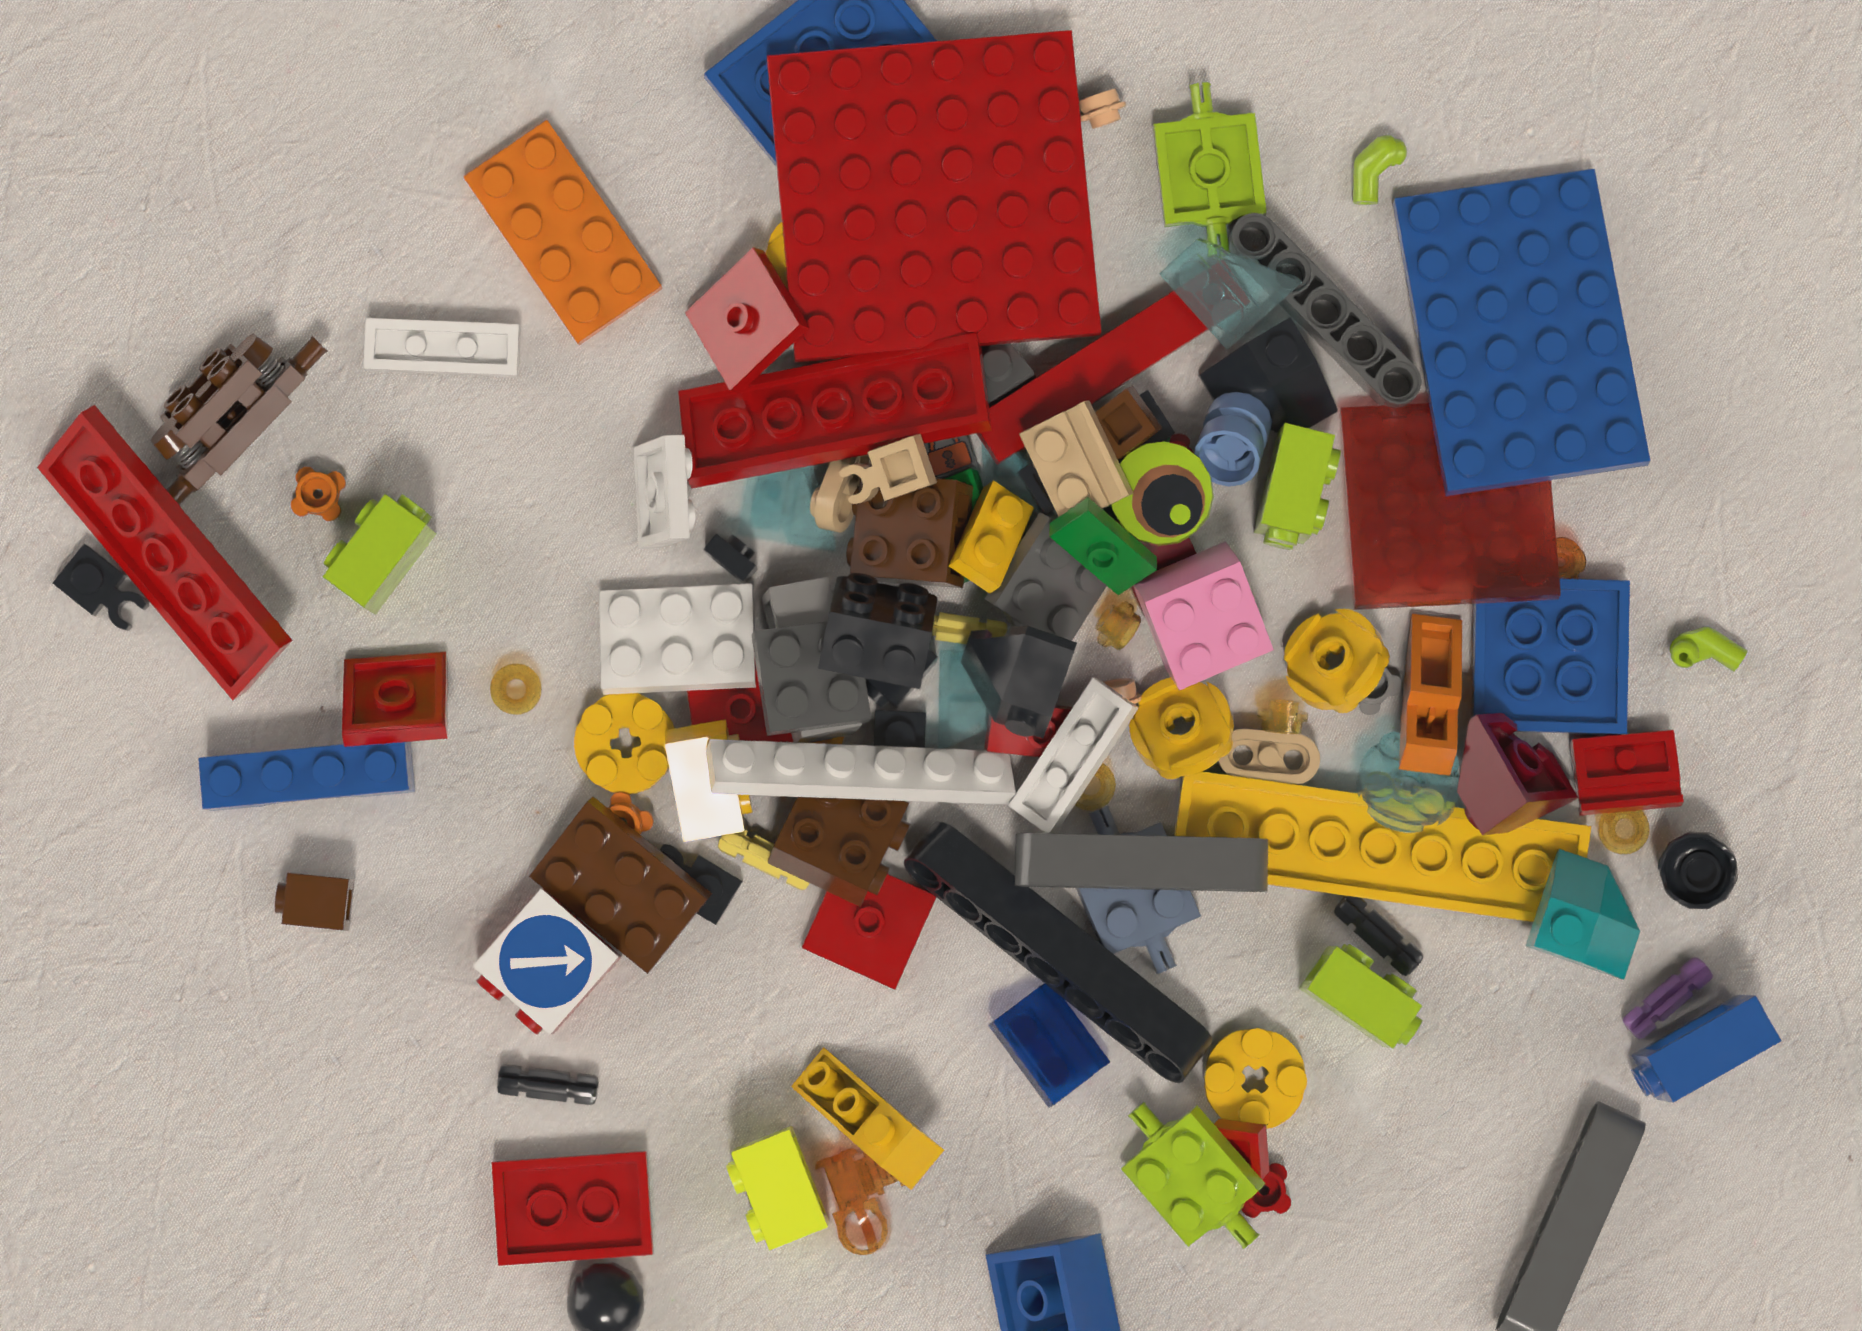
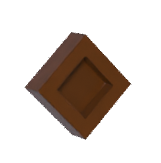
M1133 386L1124 389L1095 412L1118 460L1126 457L1127 454L1134 451L1162 429V426Z

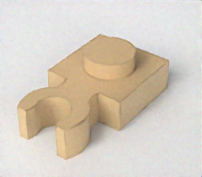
M921 434L869 451L868 455L872 467L865 463L848 465L839 472L841 478L858 475L862 479L863 488L861 492L848 497L851 504L871 500L875 497L879 488L884 501L937 483Z

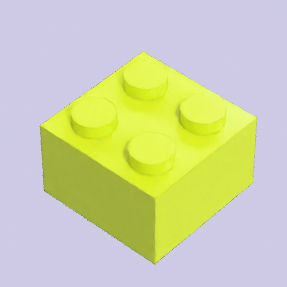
M792 1126L737 1147L731 1152L734 1161L729 1162L726 1168L736 1193L747 1192L753 1209L747 1211L745 1216L756 1243L765 1240L770 1251L828 1227L829 1218Z

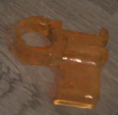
M856 1148L846 1149L837 1155L817 1161L815 1170L824 1168L840 1210L832 1213L837 1226L838 1238L843 1247L851 1253L858 1255L874 1254L882 1250L890 1240L892 1232L891 1222L882 1207L879 1197L870 1198L869 1196L877 1192L879 1196L886 1194L884 1187L899 1180L880 1167L865 1152H861ZM863 1153V1158L855 1160L854 1156ZM865 1209L871 1210L881 1222L882 1232L879 1242H877L875 1232ZM853 1213L856 1214L868 1246L866 1250L857 1248L847 1237V1222Z

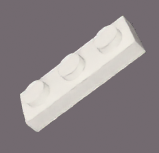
M366 318L363 369L365 371L518 377L520 325Z
M1092 678L1008 806L1045 833L1056 834L1139 707L1101 680Z

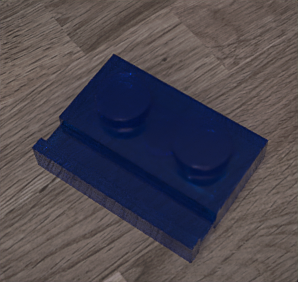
M1045 983L988 1024L1048 1108L1058 1103L1110 1063V1060L1066 1000Z

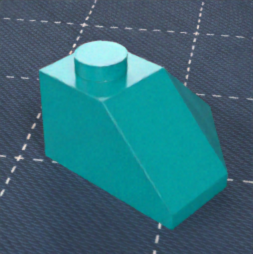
M1558 849L1525 946L1624 980L1640 929L1609 866Z

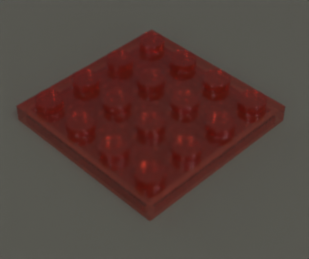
M1429 403L1407 404L1404 407L1398 408L1386 405L1340 408L1339 419L1354 610L1559 599L1561 590L1551 480L1445 496Z

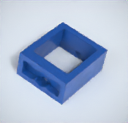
M1736 995L1632 1054L1637 1067L1631 1069V1072L1645 1096L1651 1094L1657 1100L1674 1103L1782 1040L1756 995Z

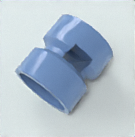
M1241 392L1225 393L1212 402L1208 408L1194 453L1203 462L1212 477V482L1228 487L1238 486L1250 481L1259 470L1264 448L1271 431L1272 419L1269 410L1261 400Z

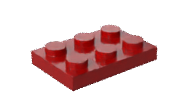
M647 1151L491 1162L498 1266L654 1254Z

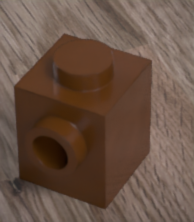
M287 873L286 883L279 882L277 885L275 913L282 914L281 924L349 931L355 880Z

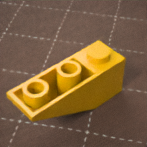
M824 1047L791 1086L880 1167L910 1190L914 1188L944 1151L918 1126Z

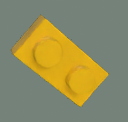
M991 481L981 491L949 563V567L989 594L1001 586L1034 507L996 481Z

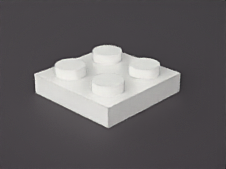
M664 435L633 447L639 549L661 548L689 539V530L693 529L695 523V508L692 500L688 499L687 479L690 478L692 473V455L690 450L685 448L684 435Z

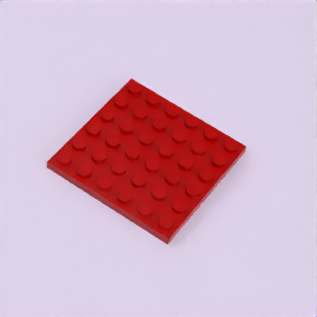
M1072 30L767 56L788 292L810 327L793 343L795 362L848 358L920 349L934 340L977 332L981 346L1100 336V312Z

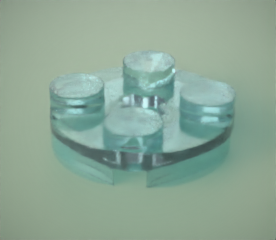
M1390 732L1385 734L1380 739V743L1371 747L1364 755L1356 779V790L1358 796L1362 795L1363 800L1367 803V812L1381 825L1405 833L1421 832L1424 826L1432 825L1439 821L1438 825L1442 824L1453 813L1459 797L1457 788L1460 775L1458 773L1459 762L1457 757H1455L1450 776L1399 770L1400 733ZM1398 778H1413L1420 786H1414L1411 791H1406L1401 788L1402 781Z

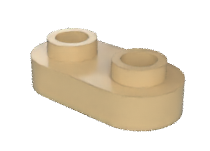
M869 455L828 462V469L822 484L814 490L810 501V513L815 517L818 528L839 533L844 532L848 528L854 515L852 504L849 503L848 497L853 495L857 486H859L860 477L852 475L841 478L839 472L844 467L857 463H865L872 467Z
M1237 729L1232 733L1233 746L1231 751L1218 761V765L1225 775L1301 785L1314 777L1318 771L1320 753L1315 743L1307 736L1301 734ZM1237 746H1245L1250 750L1251 760L1248 764L1240 765L1234 761L1233 750ZM1296 751L1301 755L1302 764L1299 769L1291 770L1285 766L1283 759L1286 752Z

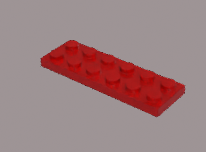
M977 332L934 340L920 349L853 356L761 374L741 393L729 390L725 382L678 391L682 435L685 437V448H688L692 455V473L690 478L687 479L691 489L868 455L869 451L921 434L925 444L992 431L982 349Z
M93 405L82 411L37 468L232 700H235L247 692L293 640L100 410Z

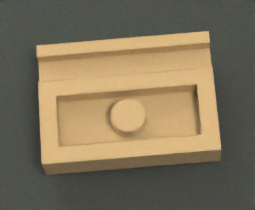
M1089 400L1019 434L1058 517L1087 497L1103 509L1134 494Z

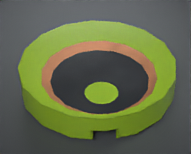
M1165 441L1144 444L1127 454L1120 463L1134 494L1112 504V510L1122 527L1138 540L1159 546L1180 543L1197 532L1208 519L1214 500L1212 477L1201 459L1186 447Z

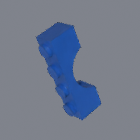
M411 742L344 747V744L198 758L202 809L209 811L262 807L307 800L370 797L415 792Z

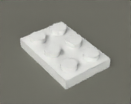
M752 584L599 591L600 665L603 695L756 687V662L751 634L755 631L754 590Z

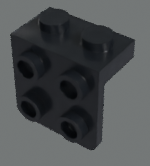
M851 573L848 576L837 577L818 669L920 689L933 630L937 596L929 593L926 588L920 585L903 583L897 587L878 583L876 578L862 573Z

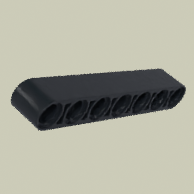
M938 821L933 823L904 859L903 864L906 871L916 882L1163 1078L1175 1083L1183 1082L1211 1045L1212 1037L1200 1022L1030 887L1015 886L1014 874L951 825Z

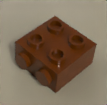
M861 478L859 486H857V489L854 491V494L860 493L863 488V482ZM936 479V484L884 501L879 488L877 494L871 500L852 504V511L856 517L854 537L850 538L846 550L850 574H867L876 578L878 582L963 588L964 576L950 568L949 563L971 516L973 486L958 480Z
M797 797L773 846L768 864L861 907L868 891L878 895L890 867L882 864L888 848L898 852L911 824L902 819L909 803L896 800Z

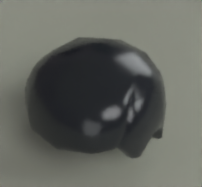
M1689 831L1671 840L1658 862V870L1665 892L1671 899L1688 909H1710L1729 897L1738 881V866L1734 852L1725 841L1710 832Z
M614 1262L594 1263L577 1274L570 1285L567 1297L569 1320L576 1331H636L644 1312V1291L632 1271Z

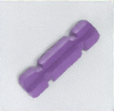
M1698 957L1691 958L1679 969L1681 973L1678 976L1671 975L1643 1000L1644 1005L1641 1008L1636 1006L1624 1016V1025L1636 1038H1645L1656 1028L1655 1023L1658 1020L1663 1022L1693 996L1692 990H1700L1712 979V972Z

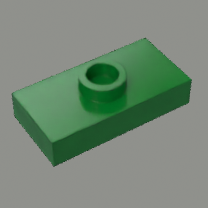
M1089 497L1049 524V537L1117 595H1120L1157 570V556Z

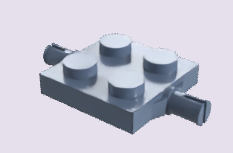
M1109 805L1089 813L1098 835L1167 836L1161 822L1138 832H1123L1120 834L1109 810ZM1076 888L1098 942L1113 954L1129 947L1146 946L1157 974L1177 966L1165 941V937L1169 936L1176 927L1201 917L1191 891Z

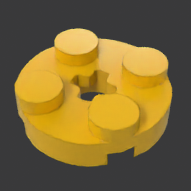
M1344 608L1334 609L1337 613H1331L1323 617L1318 613L1307 618L1292 633L1284 652L1288 674L1286 678L1291 689L1308 705L1321 710H1334L1338 713H1348L1354 710L1358 703L1375 689L1390 658L1389 651L1384 646L1381 634L1362 614ZM1342 650H1345L1343 662L1338 667L1328 670L1330 665L1325 660L1330 653L1338 655Z
M1169 677L1153 684L1141 695V701L1138 702L1139 708L1129 723L1130 736L1136 752L1147 766L1157 770L1158 774L1165 779L1173 780L1181 776L1200 773L1213 766L1220 758L1229 754L1232 749L1234 721L1230 707L1223 693L1215 685L1207 681V685L1198 682L1179 690L1172 678ZM1183 717L1186 723L1195 721L1190 731L1186 734L1170 733L1175 728L1173 721L1177 718Z
M642 694L606 695L585 709L576 728L574 750L578 764L593 783L612 793L626 792L628 794H637L644 792L657 784L669 770L665 749V730L675 729L671 718L657 702ZM625 728L629 729L631 736L639 737L641 741L639 747L632 748V757L622 758L621 751L611 747L612 739L619 738V730Z
M1260 1028L1237 1030L1223 1037L1210 1051L1203 1076L1207 1101L1221 1119L1265 1124L1266 1129L1282 1124L1295 1113L1302 1102L1304 1090L1307 1086L1304 1062L1295 1046L1284 1036ZM1250 1066L1252 1069L1257 1070L1263 1066L1267 1070L1268 1074L1264 1078L1267 1087L1263 1092L1260 1093L1255 1088L1246 1092L1241 1085L1246 1080L1245 1075L1242 1073L1245 1067Z

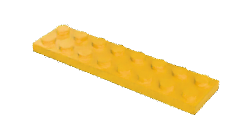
M1202 771L1194 775L1182 776L1174 836L1268 839V885L1534 922L1557 850L1561 849L1587 858L1591 826L1536 819L1508 833L1482 835L1469 822L1464 808Z

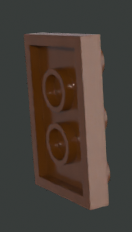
M594 796L585 803L529 875L532 880L647 974L655 967L712 895L710 891Z

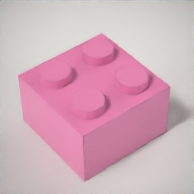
M1226 541L1159 569L1133 585L1164 667L1179 690L1274 650L1241 562Z

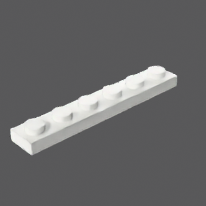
M710 739L705 751L711 794L1009 805L1016 794L1009 754L987 752L986 750Z

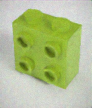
M1284 423L1277 433L1253 532L1265 535L1264 544L1293 550V546H1297V543L1304 544L1312 534L1317 535L1319 530L1323 529L1329 500L1322 499L1321 493L1323 485H1329L1331 480H1334L1341 455V450L1332 448L1335 435Z
M386 494L383 495L379 502L372 498L355 519L354 523L359 526V529L350 541L346 543L340 540L326 557L323 564L329 569L323 575V578L376 615L437 534L427 525L432 516L403 494L397 501H394Z
M1343 944L1341 949L1337 946H1327L1299 989L1382 1047L1394 1049L1397 1043L1399 1045L1402 1043L1406 1046L1423 1021L1416 1016L1422 1005L1412 999L1417 990L1392 973L1391 975L1386 973L1383 978L1370 970L1374 960L1351 944Z

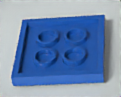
M1476 576L1474 578L1471 718L1478 714L1503 713L1517 724L1516 732L1627 734L1630 581Z

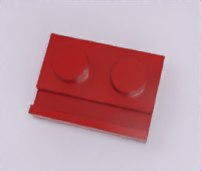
M1674 730L1572 739L1570 750L1576 794L1578 795L1579 816L1682 806L1684 799L1683 794H1681V777Z

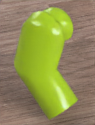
M1391 135L1377 137L1355 158L1353 173L1354 204H1378L1379 175L1389 166L1401 165L1407 156V148L1402 140L1394 139Z
M1706 626L1679 634L1670 645L1671 659L1673 663L1681 668H1689L1695 663L1713 658L1734 672L1748 652V650L1717 630Z

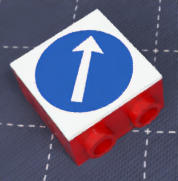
M541 888L477 960L473 967L482 974L476 982L491 996L500 1001L506 995L520 1008L515 1016L536 1035L543 1029L551 1035L561 1027L622 956L545 889Z

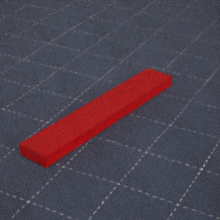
M1223 259L990 407L992 431L976 434L995 463L999 465L1025 448L1019 435L1020 433L1084 401L1089 400L1091 405H1093L1248 306L1252 300Z

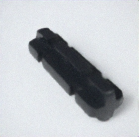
M1344 896L1334 909L1335 916L1347 926L1352 923L1356 927L1353 932L1383 959L1388 955L1392 959L1390 965L1401 975L1407 976L1411 974L1421 963L1424 957L1423 953L1411 942L1406 945L1401 941L1404 936L1376 910L1373 909L1369 912L1365 908L1368 903L1362 898Z
M508 1064L502 1065L498 1072L497 1090L502 1095L518 1096L519 1092H526L527 1098L567 1102L569 1097L574 1098V1103L593 1105L597 1099L599 1081L595 1075L578 1073L577 1078L570 1077V1072L529 1067L528 1072L521 1071L522 1066Z

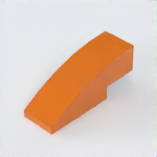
M1412 614L1403 687L1399 770L1447 776L1451 774L1457 753L1458 708L1462 698L1463 620Z

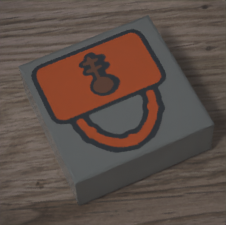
M967 435L956 439L950 438L924 444L936 479H946L970 468H977Z

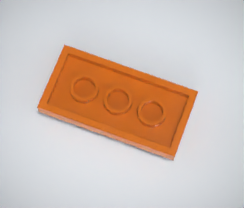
M548 120L463 176L578 345H581L663 289Z

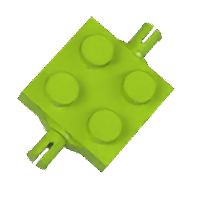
M1202 82L1203 103L1200 98L1199 83L1189 85L1193 109L1192 115L1180 121L1153 125L1164 227L1190 224L1206 227L1209 257H1217L1219 254L1217 237L1219 238L1220 255L1226 256L1231 254L1229 251L1227 225L1246 214L1258 213L1265 216L1267 214L1255 113L1226 115L1213 112L1211 83Z
M1145 1101L1128 1115L1148 1139L1145 1141L1141 1151L1128 1160L1121 1170L1188 1247L1208 1231L1225 1226L1242 1246V1249L1250 1245L1260 1235L1240 1214V1210L1248 1199L1259 1192L1265 1185V1182L1198 1105L1182 1118L1167 1122L1164 1125L1149 1109Z

